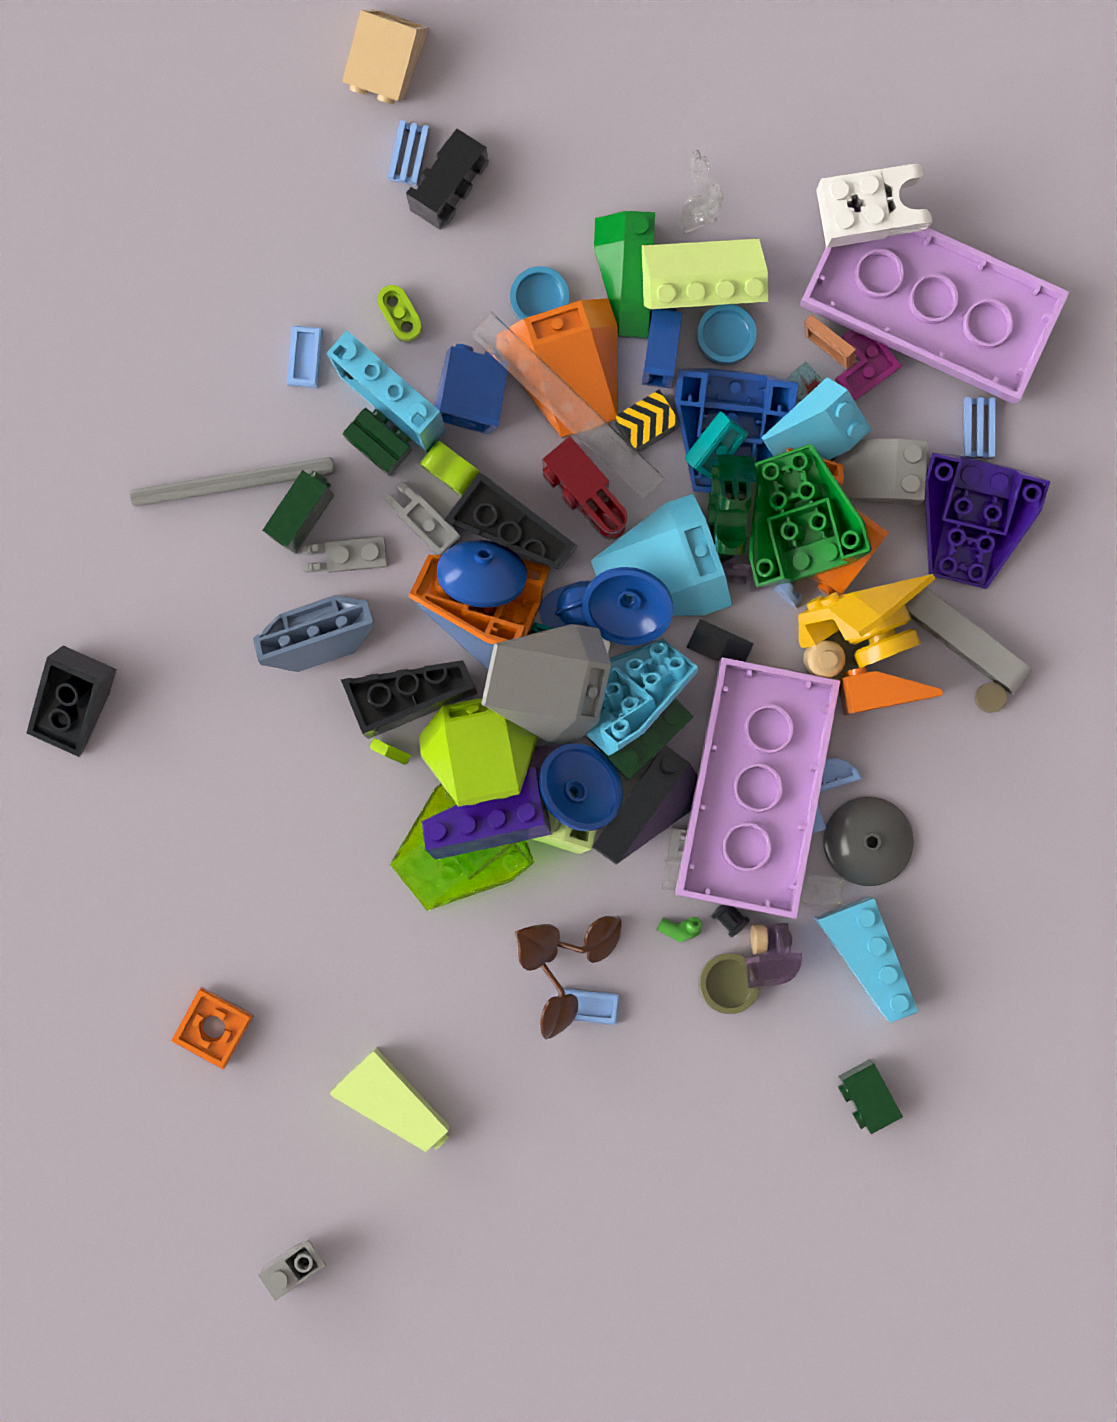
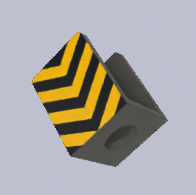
M659 389L617 414L615 427L631 453L636 455L677 430L680 422Z

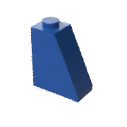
M676 308L652 310L641 385L671 388L682 312H676Z

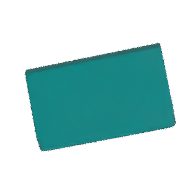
M719 412L686 454L685 460L692 468L710 478L711 465H717L718 454L733 455L750 433L729 416Z

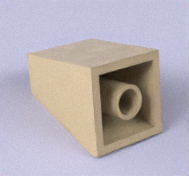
M377 9L360 10L342 82L349 84L351 91L366 95L367 91L378 94V100L389 104H394L395 100H403L429 27Z

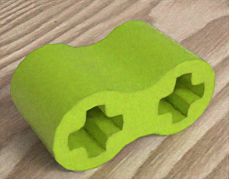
M439 440L436 441L420 462V465L426 471L460 496L464 494L480 472Z

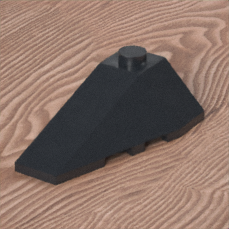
M665 745L617 811V816L606 826L592 848L617 865L644 846L648 841L687 815L692 808L698 777L690 762Z

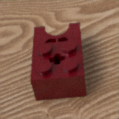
M571 436L567 437L542 459V472L544 473L542 476L552 488L558 486L561 489L562 499L572 511L577 508L603 538L608 540L619 538L624 533L628 516L625 508L608 490L610 481Z

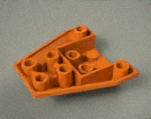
M608 298L579 300L530 316L496 335L503 358L509 361L508 368L561 438L616 421V415L618 414V326Z

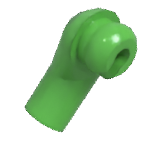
M663 917L657 927V931L678 942H684L697 937L701 933L703 924L697 917H691L678 924Z

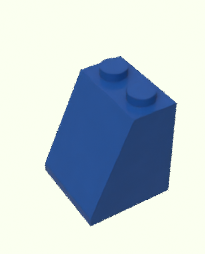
M456 344V347L451 346L446 352L434 404L440 411L443 422L487 435L495 430L500 421L509 361L502 360V356L494 352L486 351L484 354L473 352V347L468 345Z

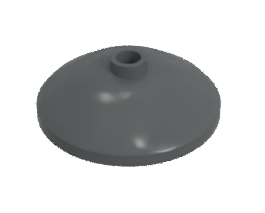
M859 797L841 805L827 822L823 839L826 857L835 872L845 880L861 886H877L896 878L910 861L914 845L912 828L904 813L891 802L877 797ZM870 836H874L877 840V844L872 848L867 845V839Z

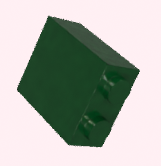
M302 470L262 531L271 539L296 554L335 496L329 489L331 484L327 482L326 478L313 470L310 474Z

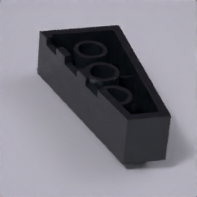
M480 472L444 519L448 523L556 569H561L578 547L577 544Z

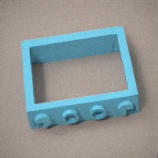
M348 330L328 350L326 354L338 376L375 409L380 411L391 423L402 430L423 451L428 453L436 441L440 440L446 433L440 411ZM347 373L353 377L352 380L346 376Z

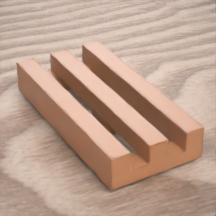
M812 314L804 321L805 337L846 369L850 370L856 364V349Z

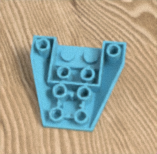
M694 494L663 504L591 560L596 576L604 571L618 567L638 568L655 575L670 591L673 600L672 616H704L732 606L721 561L715 549L705 516Z
M664 639L609 658L611 668L599 722L585 734L608 756L644 734L699 671L698 666Z

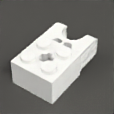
M908 164L822 178L816 191L826 248L885 239L888 236L918 232L928 228L933 223L930 212L927 209H910L904 206L899 198L900 190L917 185L924 175L923 166L920 164ZM849 205L856 206L859 209V211L855 212L854 208L848 207Z

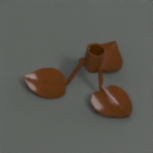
M604 916L594 921L585 934V946L583 947L559 941L560 932L558 928L551 924L534 925L515 931L520 965L528 971L541 967L558 991V996L551 997L542 1010L540 1028L544 1039H551L564 1031L573 1022L578 1012L577 997L571 993L565 995V990L545 963L555 959L558 953L556 947L579 953L587 952V960L591 963L602 961L612 953L619 941L622 926L619 916Z

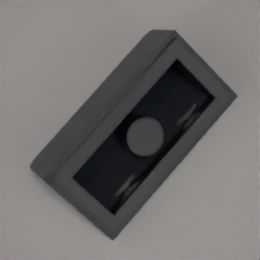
M699 619L686 648L717 662H720L722 657L746 662L754 643Z

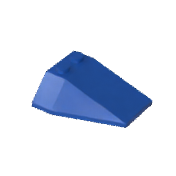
M713 368L678 369L675 403L685 453L689 452L717 414L723 412L750 433L733 455L754 456V463L773 457L761 437L795 407L798 382L767 374ZM688 463L693 491L711 492L712 483H710V478L692 468Z

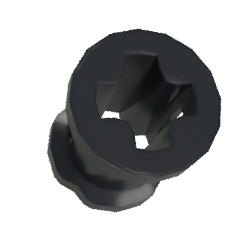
M722 904L711 914L713 919H718L729 931L728 935L731 938L737 935L750 921L747 916L743 917L735 907Z

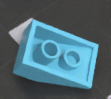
M827 377L761 438L773 456L785 453L789 447L796 449L813 444L822 458L830 460L849 451L872 429L848 389Z

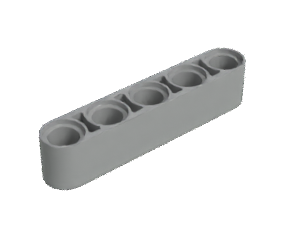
M924 588L905 604L911 619L991 681L1001 685L1006 692L1014 695L1032 672V669L1025 662L928 588Z

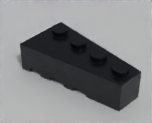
M463 660L429 665L417 669L396 670V672L385 674L366 675V677L341 679L360 730L367 739L435 712L444 705L454 704L478 694Z

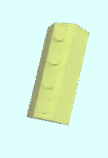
M758 238L642 245L644 306L649 309L768 302V270L760 239Z

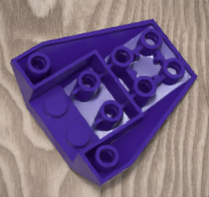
M932 452L925 481L928 574L987 589L1042 511L1051 481L998 464L960 455Z

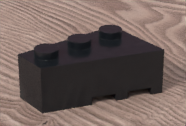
M459 129L453 132L436 155L438 158L431 169L426 167L421 173L424 179L417 189L410 187L406 192L410 211L439 230L444 223L449 224L457 211L455 208L460 198L466 199L473 187L472 180L476 174L481 175L489 163L487 147Z

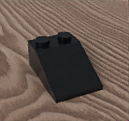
M64 645L46 658L26 733L80 757L110 694L117 669Z

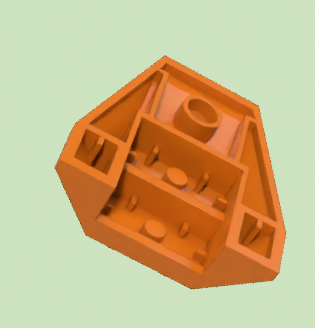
M428 554L409 593V598L490 644L529 635L539 612L550 573L549 566L522 559L527 570L526 585L522 593L513 601L501 606L475 607L453 599L441 588L437 579V565L442 555Z

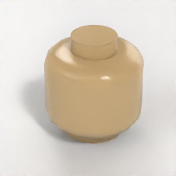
M825 639L816 646L813 645L806 648L803 662L810 674L829 679L837 676L842 671L845 665V654L838 643Z

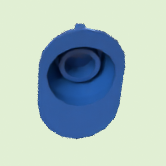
M579 581L548 593L542 600L539 610L542 623L552 628L570 624L589 626L583 614L582 604L585 590L591 581Z

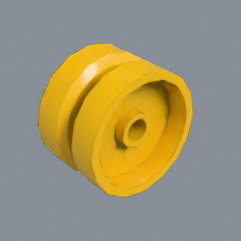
M906 605L863 637L848 640L849 644L853 645L866 640L869 641L870 645L858 649L854 653L859 668L921 644L915 629H908L898 634L895 631V628L903 626L911 620Z

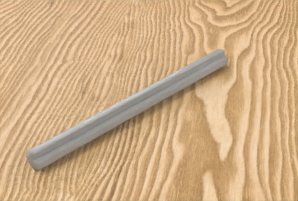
M326 457L133 489L130 491V501L133 506H142L296 480L302 470L308 474L313 470L322 476L329 475L335 472L333 459Z

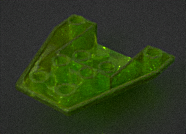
M441 783L433 790L389 864L426 911L509 883L535 863L526 840L435 860L425 849L422 821L457 805Z

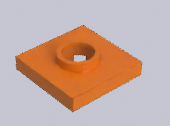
M200 987L171 1041L224 1070L254 1015L211 991ZM211 1016H217L225 1023L224 1033L218 1038L209 1037L204 1031V1022Z

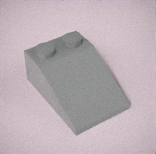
M861 439L849 451L832 458V462L835 461L837 464L841 463L843 465L844 482L841 487L850 501L917 506L924 501L928 441Z

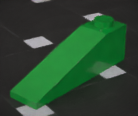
M622 211L595 218L594 252L618 326V337L648 339L650 309L644 306L642 245H654L655 212Z

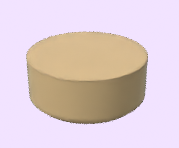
M764 924L751 925L750 941L753 954H765L768 950V933Z

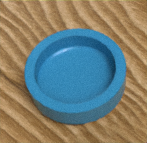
M536 266L526 269L516 277L510 291L512 310L521 321L524 318L569 304V289L566 281L558 272L548 267Z
M724 304L714 306L702 316L698 324L696 335L698 347L701 353L715 364L725 366L737 364L744 360L754 347L757 334L756 325L751 315L737 305Z

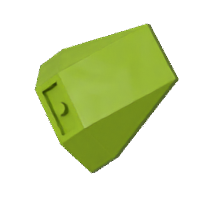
M482 698L442 706L419 734L422 759L458 807L475 805L499 798L504 799L520 794L538 740V736L481 704Z

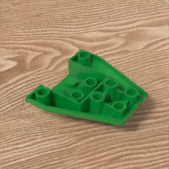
M808 444L755 463L757 484L749 559L756 587L773 586L807 579L853 564L872 552L864 520L813 444Z

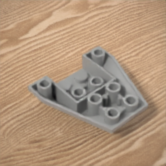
M570 624L495 643L481 704L549 743H576L599 722L610 673L611 662L599 628Z

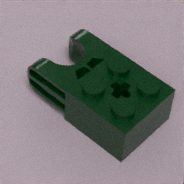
M718 454L717 465H711L710 483L712 484L711 492L708 493V523L714 525L715 549L718 553L743 555L746 549L747 537H751L757 484L754 456Z

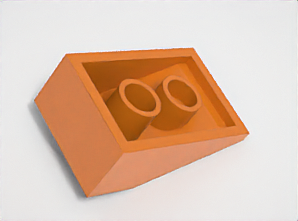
M867 667L844 672L845 677L839 679V690L844 715L943 695L940 688L878 671L867 672Z

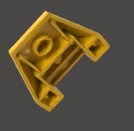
M925 575L838 595L835 592L825 598L821 595L812 599L806 604L808 608L798 614L799 644L801 648L816 646L838 630L841 631L845 640L863 637L886 621L935 580L934 575Z

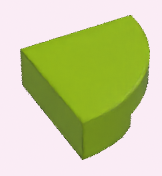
M373 738L370 744L371 750L403 765L408 764L410 760V754L376 738Z

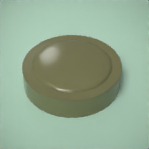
M726 953L713 957L703 966L699 975L698 987L703 1001L711 1009L723 1014H736L746 1010L754 1003L759 993L760 980L756 968L748 959L738 954Z

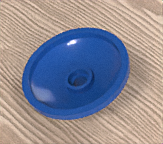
M470 540L454 545L443 553L437 565V579L441 588L450 597L463 604L475 607H496L513 601L522 593L526 585L527 570L522 559L511 549L493 541Z
M618 567L602 572L589 583L584 593L582 608L588 625L599 628L602 638L615 644L635 646L651 642L666 631L672 620L673 600L666 585L655 575L638 568Z
M565 744L552 751L543 761L538 780L540 794L547 809L559 822L575 830L594 831L606 826L617 816V811L620 809L623 800L622 782L614 765L600 751L584 744Z

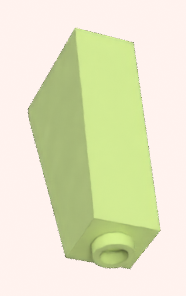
M377 1047L330 1092L333 1098L425 1152L432 1146L435 1150L438 1149L449 1138L446 1134L450 1127L449 1124Z

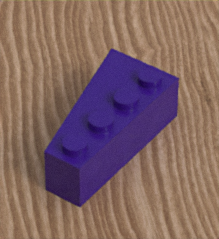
M534 767L527 771L521 792L518 795L504 799L484 801L475 805L460 807L455 805L422 821L426 851L437 860L552 835L548 809L542 800L539 790V772Z

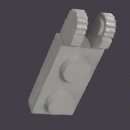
M401 480L397 484L398 489L412 501L403 508L392 495L387 494L384 500L398 513L399 518L437 555H443L446 550L451 548L461 538L460 534L444 521L419 494L416 495Z
M384 536L324 542L325 544L301 547L302 554L306 555L326 553V563H307L303 565L304 572L307 573L321 571L333 573L387 567Z

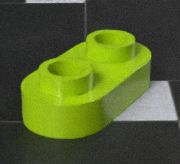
M396 285L383 287L378 293L377 303L396 338L402 342L415 341L422 332V323L406 293L401 287ZM391 298L398 300V304L394 307L388 305V301ZM404 324H411L413 326L412 330L404 332L402 330Z

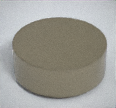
M997 683L984 684L978 688L975 694L976 705L980 710L987 713L1001 710L1007 701L1006 691Z

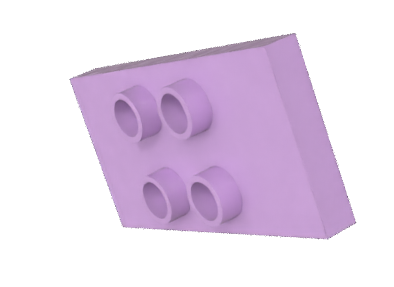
M849 205L848 207L854 208L855 212L859 211V209L856 206ZM926 228L918 232L888 236L885 239L825 248L799 306L1015 405L1020 401L1068 297L1069 291L931 228Z
M723 657L720 659L675 895L792 919L797 918L840 686L839 680Z

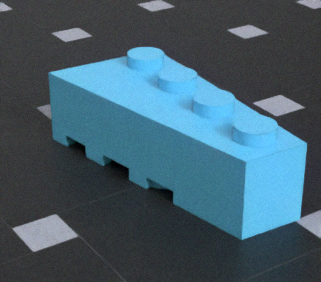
M868 896L814 917L816 923L828 937V940L840 954L847 967L854 974L885 1020L892 1023L918 1012L874 898Z

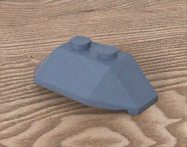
M334 595L279 614L265 627L261 634H257L253 638L260 665L300 672L355 653L375 625L367 600Z

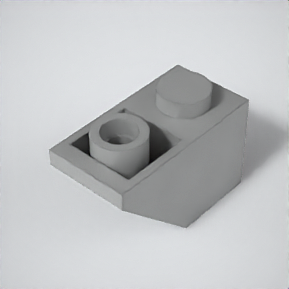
M308 1239L288 1249L265 1265L258 1277L276 1301L326 1266V1263Z

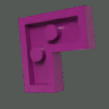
M850 330L842 336V339L856 349L855 359L858 362L850 370L847 369L836 377L835 381L848 389L854 401H857L902 366L886 345Z

